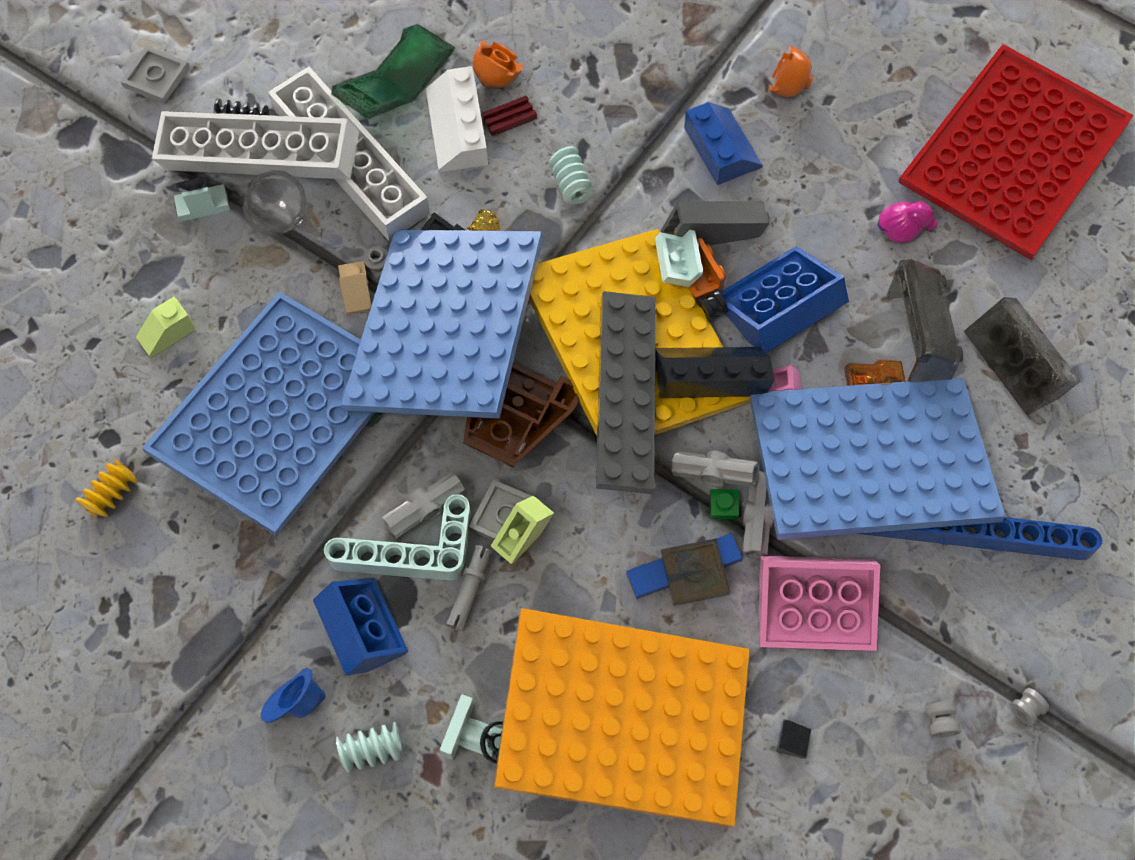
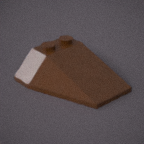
M513 363L500 418L467 417L463 444L514 468L574 412L579 402V397L573 389L574 386L571 380L561 376L558 382L555 383Z

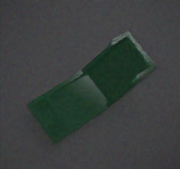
M419 24L409 26L403 29L400 41L376 70L333 85L331 95L339 99L344 105L350 106L359 112L362 117L371 119L415 101L454 52L455 47Z

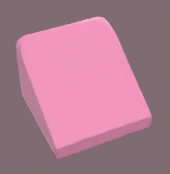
M793 365L773 370L775 381L769 392L802 389L800 372Z

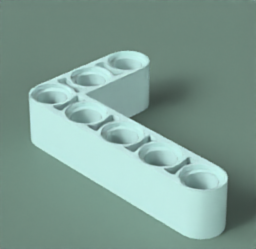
M459 494L452 495L445 501L439 546L333 538L326 543L324 554L330 566L337 571L450 581L457 580L463 575L466 564L470 532L469 525L471 523L469 501L466 497ZM457 507L465 509V511L459 515L451 513L452 510ZM453 533L461 535V538L457 541L448 540V537ZM336 551H345L341 558H332ZM373 553V557L370 560H360L363 554ZM393 555L401 556V560L397 563L392 564L388 562L389 558ZM422 557L430 559L428 564L424 566L416 564L418 559ZM449 560H456L458 562L454 568L444 567V564Z

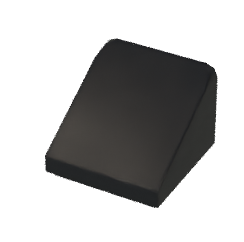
M784 719L781 724L776 752L806 759L811 729Z

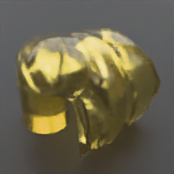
M480 209L474 221L467 229L469 231H500L497 214L489 209Z

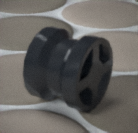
M717 290L711 291L707 297L696 299L699 308L702 307L709 322L716 315H724L728 311L723 296Z

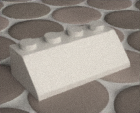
M473 67L449 69L426 88L439 172L486 166L488 165L487 148Z

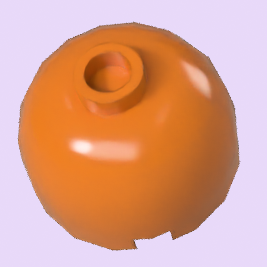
M483 40L478 45L473 56V70L483 86L487 88H505L517 79L523 69V64L521 62L518 65L515 61L517 55L507 47L497 42L488 45L486 44L487 40Z
M793 46L788 47L789 54L783 53L771 78H776L774 86L770 84L768 86L769 92L781 97H794L803 88L808 90L814 76L810 75L812 65L809 57Z

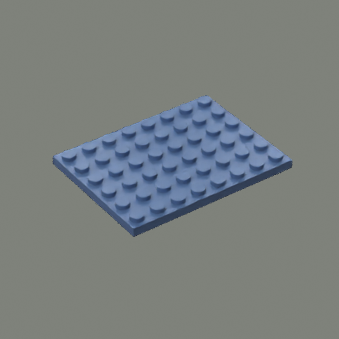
M397 230L392 237L341 406L345 411L500 418L544 239L542 232Z
M278 292L142 447L144 453L277 537L376 413L345 411L341 406L361 339L283 293Z
M964 378L770 391L750 396V405L777 540L1003 522L1005 518Z

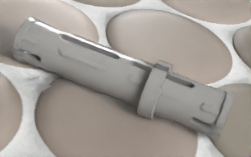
M475 546L469 567L464 569V580L449 619L446 622V626L451 629L456 618H458L455 630H464V625L479 584L484 582L486 576L484 571L492 551L486 548L482 558H480L483 546Z

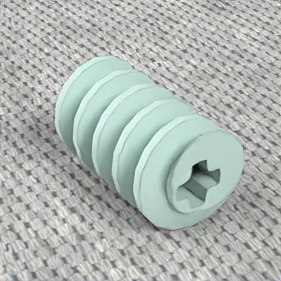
M573 146L565 147L555 152L549 163L556 178V183L559 185L563 200L567 204L578 205L588 201L593 196L594 189L591 188L592 183L588 179V173L585 171L584 164L581 163L582 158L578 155V149Z
M393 722L392 732H389L386 726L382 725L380 735H377L374 728H370L368 738L364 736L361 730L358 731L356 741L353 740L350 733L346 734V741L343 744L338 736L336 737L339 758L347 773L353 771L354 763L359 770H363L365 760H367L371 767H375L377 757L383 764H387L389 754L395 762L400 759L402 747L396 722Z

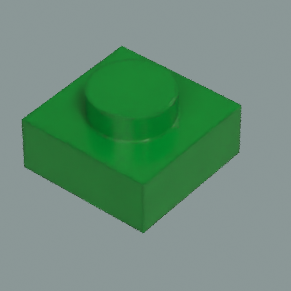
M711 489L710 519L738 520L739 491Z

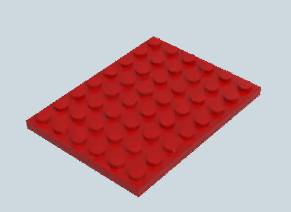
M1002 44L900 176L898 183L1032 260L1134 115Z

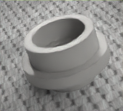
M378 246L369 248L363 256L365 266L374 272L382 271L388 252ZM380 256L378 259H372L373 257Z

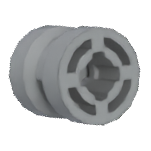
M941 701L925 706L927 716L931 718V725L929 727L931 737H949L961 733L960 724L955 720L957 712L955 702Z

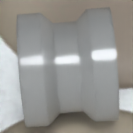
M1031 688L1025 689L1022 692V698L1016 699L1010 704L1014 715L1028 726H1033L1037 722L1039 715H1044L1049 711V705L1046 700Z

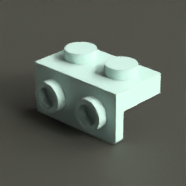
M689 230L683 237L661 232L655 237L662 282L690 287L703 274V265L700 259L699 244L695 230Z

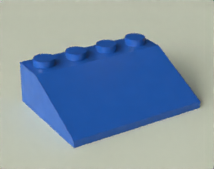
M797 246L720 292L727 305L728 311L726 316L751 345L761 348L765 353L773 350L778 345L849 302L844 276Z

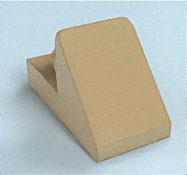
M364 261L338 265L339 281L346 314L351 315L370 311L372 303Z

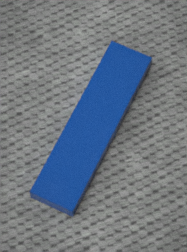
M732 533L694 546L698 547L715 543L721 569L742 561V556ZM661 558L627 570L626 575L636 599L667 589L670 587V584L711 569L667 575L664 559Z

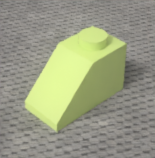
M174 296L151 310L136 338L149 357L152 358L196 329L188 314Z
M534 496L517 503L491 544V547L508 562L514 563L542 534L554 512Z

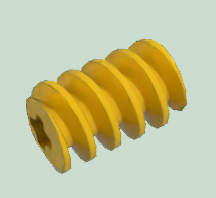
M114 458L112 459L116 465L110 463L105 465L108 474L104 472L97 474L101 482L95 480L90 482L94 491L89 489L82 491L86 500L79 497L75 499L79 506L96 519L98 515L108 517L104 509L105 507L115 509L116 506L112 501L113 498L122 501L123 497L119 492L120 490L130 492V488L127 485L128 481L136 484L138 482L134 474Z

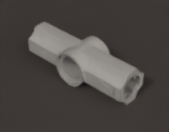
M678 451L674 454L672 460V473L678 477L699 479L704 484L712 487H722L724 483L754 487L759 478V464L755 461L733 459L720 451H709L707 455Z
M451 472L428 488L420 487L413 491L407 497L405 503L383 516L382 519L388 530L397 539L420 523L426 524L437 518L442 512V508H444L445 501L450 496L456 494L464 495L466 491L458 477Z
M759 472L757 484L754 487H749L748 500L745 502L743 526H745L742 555L752 559H760V556H767L769 530L772 528L773 523L764 472Z

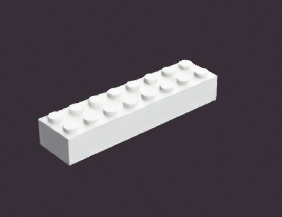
M307 67L268 92L273 109L278 116L348 119L357 128L359 135L351 179L335 180L388 241L392 240L393 234L397 230H407L430 214L427 196L310 67Z
M161 111L152 159L166 170L350 180L359 131L348 119Z

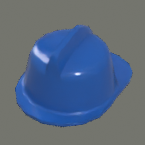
M309 668L302 669L294 678L272 693L262 708L261 720L265 723H270L285 714L296 718H304L315 710L325 699L326 694L312 680V670Z

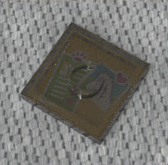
M716 538L661 549L660 553L673 606L730 594Z

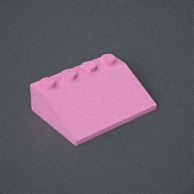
M760 556V647L877 651L880 564L875 559Z

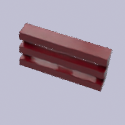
M526 95L482 112V119L491 136L536 120L537 113L533 110V106L529 103ZM528 112V113H526V114H523V115H521V116H518V117L514 118V116H517V115H520V114H522V113ZM505 120V122L493 126L494 124Z

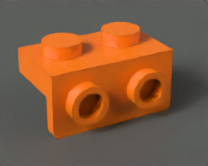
M698 238L697 241L703 265V274L688 287L695 300L699 297L709 296V293L713 290L723 291L724 280L726 279L723 267L717 265L714 260L712 248L709 244L706 245L702 238Z

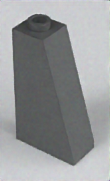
M677 201L663 225L661 233L683 237L689 230H695L697 239L702 238L706 245L759 238L769 225V214L766 212L763 201Z

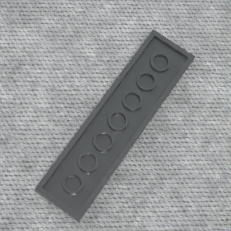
M602 292L596 489L652 494L654 491L656 297Z

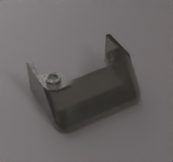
M913 259L899 261L887 293V299L903 298L916 355V362L907 382L952 380L959 362L963 361V350L957 344L945 292L947 286L946 277L941 275L938 269Z

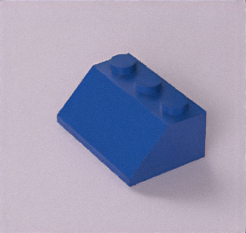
M707 102L686 110L684 129L717 185L762 168L761 161L729 108Z
M375 577L331 582L313 599L346 676L369 672L409 652Z

